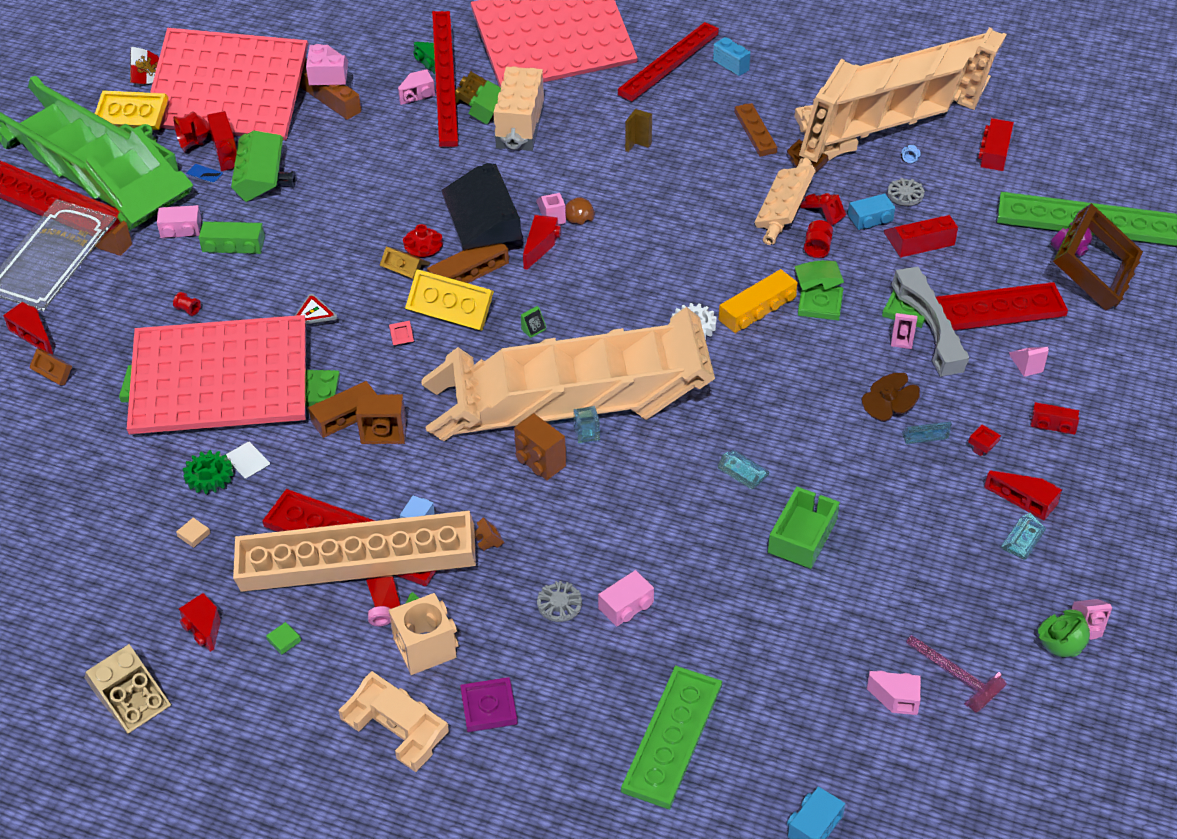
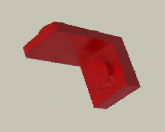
M810 194L800 203V208L822 207L826 220L830 225L836 224L846 216L839 194Z

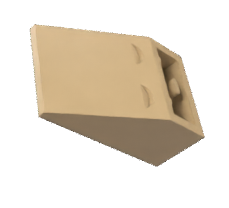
M130 644L85 672L84 678L127 734L171 706Z

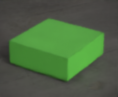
M286 622L266 635L267 641L281 655L301 642L300 636Z

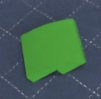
M813 261L794 266L802 290L821 283L826 290L844 283L836 261Z

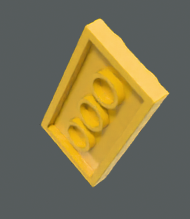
M102 91L95 114L117 127L127 124L132 128H136L142 124H148L153 130H159L169 97L165 93Z
M416 269L405 309L482 331L494 291Z

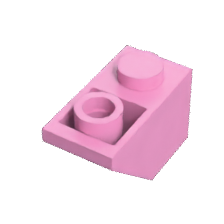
M427 69L410 73L398 87L400 104L435 96L434 81Z
M560 193L541 196L536 199L542 216L558 217V225L566 223L565 203Z
M1099 599L1074 602L1071 610L1082 612L1090 628V639L1102 637L1112 610L1111 604Z
M885 671L869 672L867 690L889 711L900 714H918L920 705V676L909 673H887Z

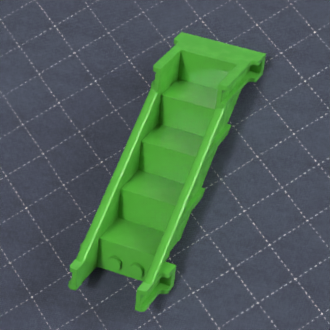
M37 76L30 78L28 88L45 109L21 123L0 112V143L5 149L18 142L23 143L33 157L47 165L58 177L65 176L83 187L89 196L94 199L99 197L117 208L119 211L118 220L120 222L124 220L129 231L156 215L159 208L169 207L191 192L193 187L191 181L182 171L176 172L140 128H134L131 134L47 87Z

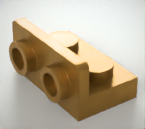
M472 71L469 72L467 77L463 76L459 83L461 88L457 87L455 91L456 104L459 99L469 104L473 96L478 97L476 95L480 85L484 86L487 80Z

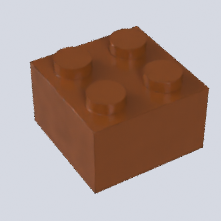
M403 394L358 395L356 417L361 444H405L407 423Z
M534 413L514 427L515 455L520 463H525L536 475L542 476L545 480L550 479L566 467V446L563 434Z

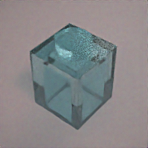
M595 406L573 409L574 430L578 443L600 440V422Z

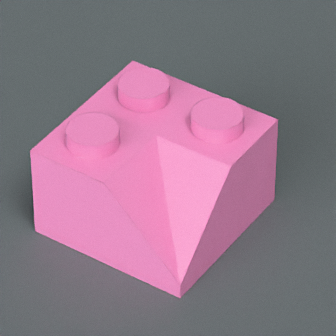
M310 45L306 65L309 85H345L348 70V59L346 56L341 55L329 45Z

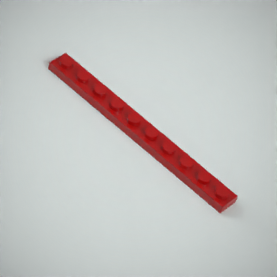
M432 11L439 147H458L450 11Z

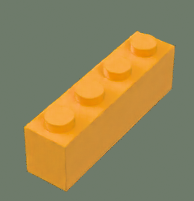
M780 269L720 304L718 320L731 331L737 333L747 328L753 322L762 319L773 310H777L783 304L792 301L797 294L798 282Z

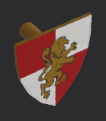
M131 47L130 83H153L159 57L148 50Z

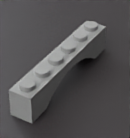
M919 266L896 270L892 286L898 298L923 315L933 331L936 346L932 362L940 377L963 373L969 361L968 353L963 349L959 336L955 334L950 320L947 319L943 312L942 305L938 303L933 289L928 285L926 276L922 274Z

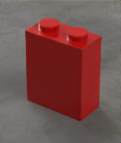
M226 111L207 114L221 171L234 169L237 150Z

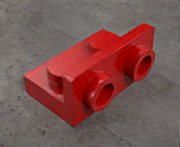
M1035 402L1031 427L1075 435L1079 423V410Z

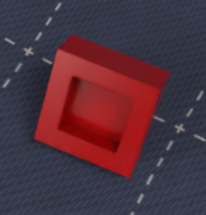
M982 424L969 437L968 443L974 446V453L982 456L984 452L988 453L1000 441L1001 435Z

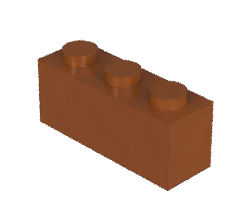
M364 381L308 407L311 423L323 438L357 423L358 395L377 394L368 382Z

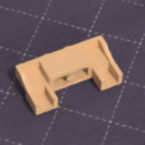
M813 105L795 108L794 117L800 126L801 132L804 134L806 133ZM855 137L826 145L823 153L828 155V159L831 160L839 154L856 151L858 140Z
M373 671L363 679L354 695L338 710L340 719L358 732L373 718L403 739L404 742L395 750L396 759L414 772H417L433 755L432 749L449 732L448 723L429 711L424 703L416 702L410 698L405 690L397 689Z

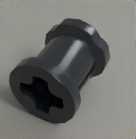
M278 171L276 187L282 185L294 188L296 185L295 171L290 173Z

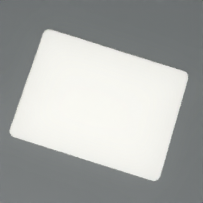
M250 442L226 454L228 460H231L232 465L244 478H248L270 465V462Z

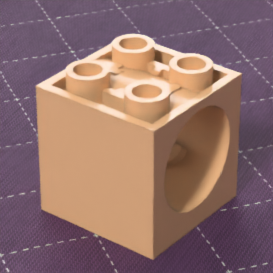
M435 593L389 610L393 639L410 675L457 658L455 648L458 647V641L454 634L457 632L455 623L452 618H447L446 606L443 601L438 600Z

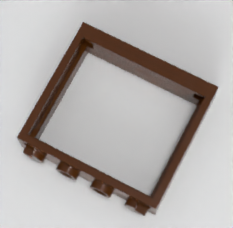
M1091 203L1076 214L1053 262L1102 308L1108 310L1113 306L1117 307L1119 302L1124 300L1123 295L1128 290V284L1135 275L1134 271L1140 264L1139 260L1143 251ZM1087 228L1123 260L1110 288L1075 256Z

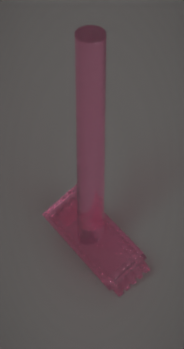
M913 635L907 640V644L977 690L964 703L975 713L980 711L1007 685L999 672L984 684Z

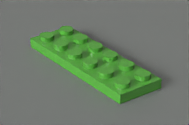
M675 665L621 786V793L669 810L671 809L722 688V680Z

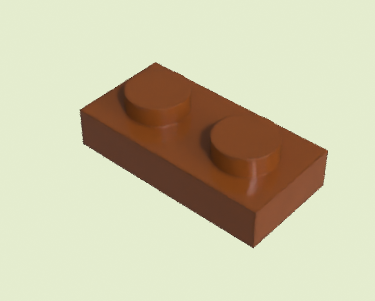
M36 349L29 368L59 385H65L72 365L43 349Z

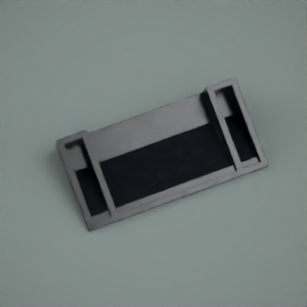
M486 163L482 166H477L441 190L463 250L522 239L520 217L496 163Z

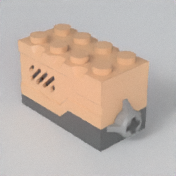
M506 67L504 81L501 84V92L498 95V103L494 109L496 148L533 151L544 108L543 69Z

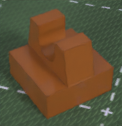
M484 517L477 522L478 528L474 534L475 539L478 541L482 539L478 543L479 548L485 551L492 546L498 548L504 543L494 524Z

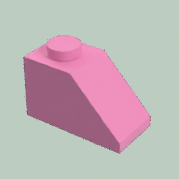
M895 314L891 341L892 347L912 349L917 316Z

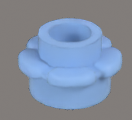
M908 145V147L902 149L903 160L907 163L916 162L918 157H920V150L915 145Z

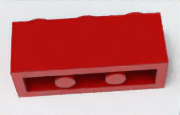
M991 118L990 126L986 125L979 152L978 159L982 160L981 168L1004 171L1014 122Z

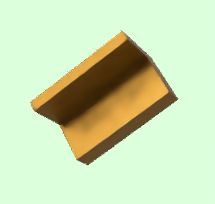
M634 109L625 121L626 152H629L635 144L647 148L650 147L652 144V113Z
M387 246L380 262V266L414 279L416 269L420 270L421 265H430V262Z

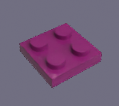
M510 677L460 685L467 732L517 724Z

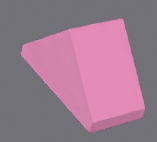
M1029 347L1009 352V354L1025 377L1044 371L1049 350L1048 347Z

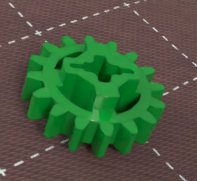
M209 450L205 455L203 452H200L199 457L191 456L192 462H185L186 468H183L185 484H188L189 489L195 488L196 493L204 490V493L207 494L211 489L215 493L217 492V487L225 488L224 482H231L230 476H233L231 460H228L227 455L221 456L220 451L212 454V451Z

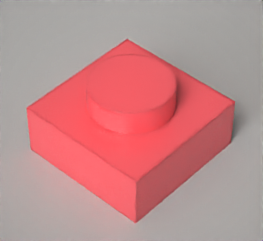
M410 321L389 325L393 345L414 341Z

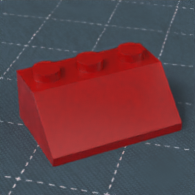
M950 215L885 229L884 234L899 257L902 258L954 246L958 226Z

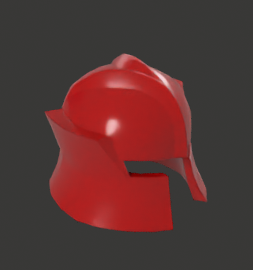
M194 111L185 117H173L177 139L184 152L194 145H203L210 130L206 119L197 115Z

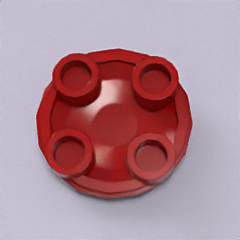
M424 224L417 225L414 230L407 233L403 238L405 250L417 257L435 254L440 250L443 242L442 234L427 228Z

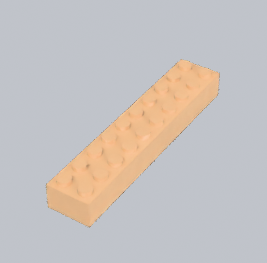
M470 511L236 536L233 579L240 591L243 592L476 566L474 523Z

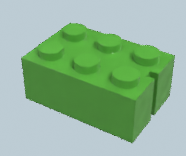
M796 486L770 533L768 553L812 569L838 519L840 502L820 495L817 513L813 512L816 493Z

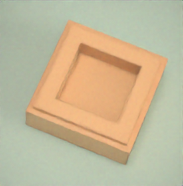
M192 518L177 530L176 533L177 537L194 548L210 534V530L198 520Z

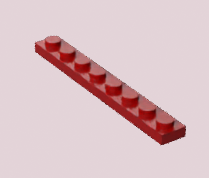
M704 22L619 87L618 95L630 101L635 100L717 36L719 28Z

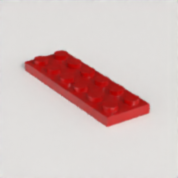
M1054 282L936 296L938 303L943 307L945 316L950 320L953 330L1064 317L1068 313V309Z

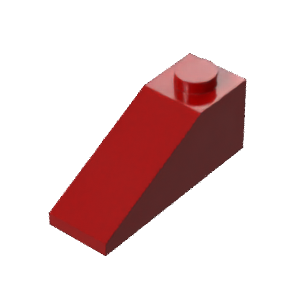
M534 215L523 252L524 269L528 270L555 245L557 237L560 238L561 226H558V217Z
M21 302L3 315L10 332L36 348L43 349L53 355L49 339L39 318V312L34 306Z
M992 470L987 473L984 486L989 491L1042 520H1045L1058 505L1062 489L1042 478Z

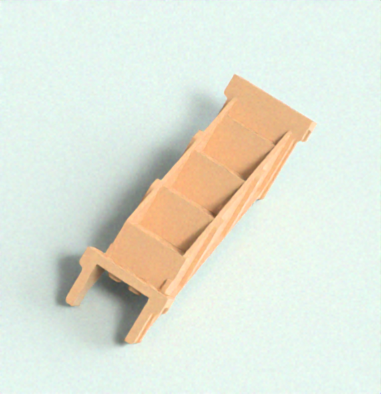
M989 27L984 34L862 66L852 65L841 59L815 98L799 156L817 163L826 145L858 136L864 138L870 133L910 122L909 125L917 123L919 119L947 112L953 100H958V104L975 110L991 77L988 74L993 61L1007 34L998 33Z
M685 307L672 316L670 323L665 326L624 331L621 328L611 330L607 334L556 341V338L544 339L537 344L502 348L486 361L481 359L476 364H474L472 356L457 347L446 356L444 363L422 379V386L436 395L448 387L456 386L458 403L427 425L426 431L445 441L455 434L516 426L533 413L546 422L631 409L647 420L694 387L701 389L715 379L700 317Z

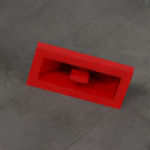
M392 575L366 579L375 607L384 606L393 609L400 606Z

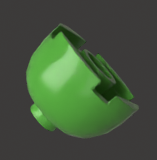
M1065 610L1063 611L1065 615L1056 617L1054 614L1047 618L1038 628V633L1043 646L1048 652L1057 657H1074L1079 655L1088 644L1090 628L1082 612Z

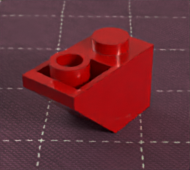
M202 593L179 608L181 614L179 621L185 631L193 633V637L199 646L204 645L211 652L215 648L221 620L217 607Z

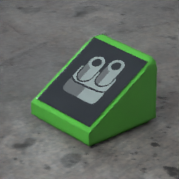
M538 306L521 314V330L530 338L546 330V324Z

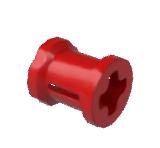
M179 292L174 297L173 307L177 310L182 309L188 315L194 316L201 308V301L197 298L192 299L188 297L184 292Z

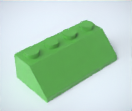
M254 130L248 134H243L239 138L231 188L245 202L276 187L283 143L281 135Z

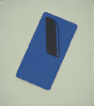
M195 164L186 174L215 183L223 172Z

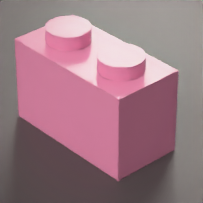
M198 205L159 208L157 226L160 238L199 236L202 219Z
M636 570L598 594V609L616 627L623 622L630 621L635 614L641 610L648 609L654 602V587Z

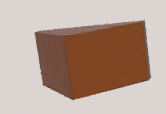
M123 220L95 246L98 249L121 256L132 245L127 223Z

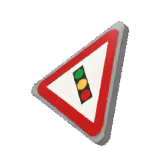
M314 294L307 296L295 315H305L306 324H318L323 321L337 319V314Z

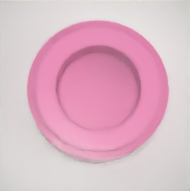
M379 606L368 611V622L373 626L388 625L390 623V608Z

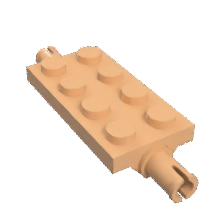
M808 158L800 159L797 168L782 169L778 172L754 223L757 228L765 227L768 229L763 237V242L767 245L775 244L777 236L782 232L785 224L792 223L815 173V169Z

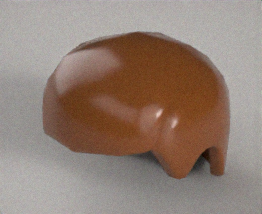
M574 198L565 206L566 220L571 223L583 225L586 220L593 221L595 212L593 206L585 198Z

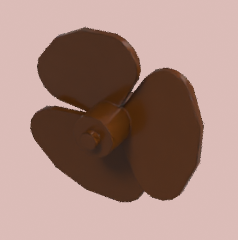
M904 372L883 376L872 384L871 392L863 395L862 403L864 410L872 418L887 421L893 416V411L901 414L911 409L920 398V388L913 384L901 389L908 382V375Z

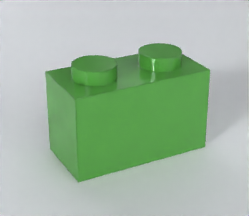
M487 80L484 86L480 85L476 92L478 97L473 96L469 103L471 109L468 114L488 124L494 114L495 105L498 103V95L501 92V88Z

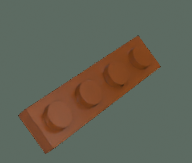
M750 103L735 106L734 112L759 157L776 154L778 147L754 105Z

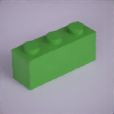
M203 221L199 234L202 252L261 254L265 240L262 223Z

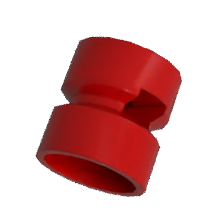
M816 220L809 224L804 243V250L809 256L822 258L829 253L833 228L828 222Z

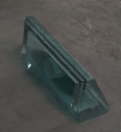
M950 421L909 426L902 431L905 444L949 439L952 423Z
M735 450L724 453L718 465V469L750 489L756 488L770 473Z
M1028 513L1019 518L1000 548L1026 560L1046 528L1031 513Z

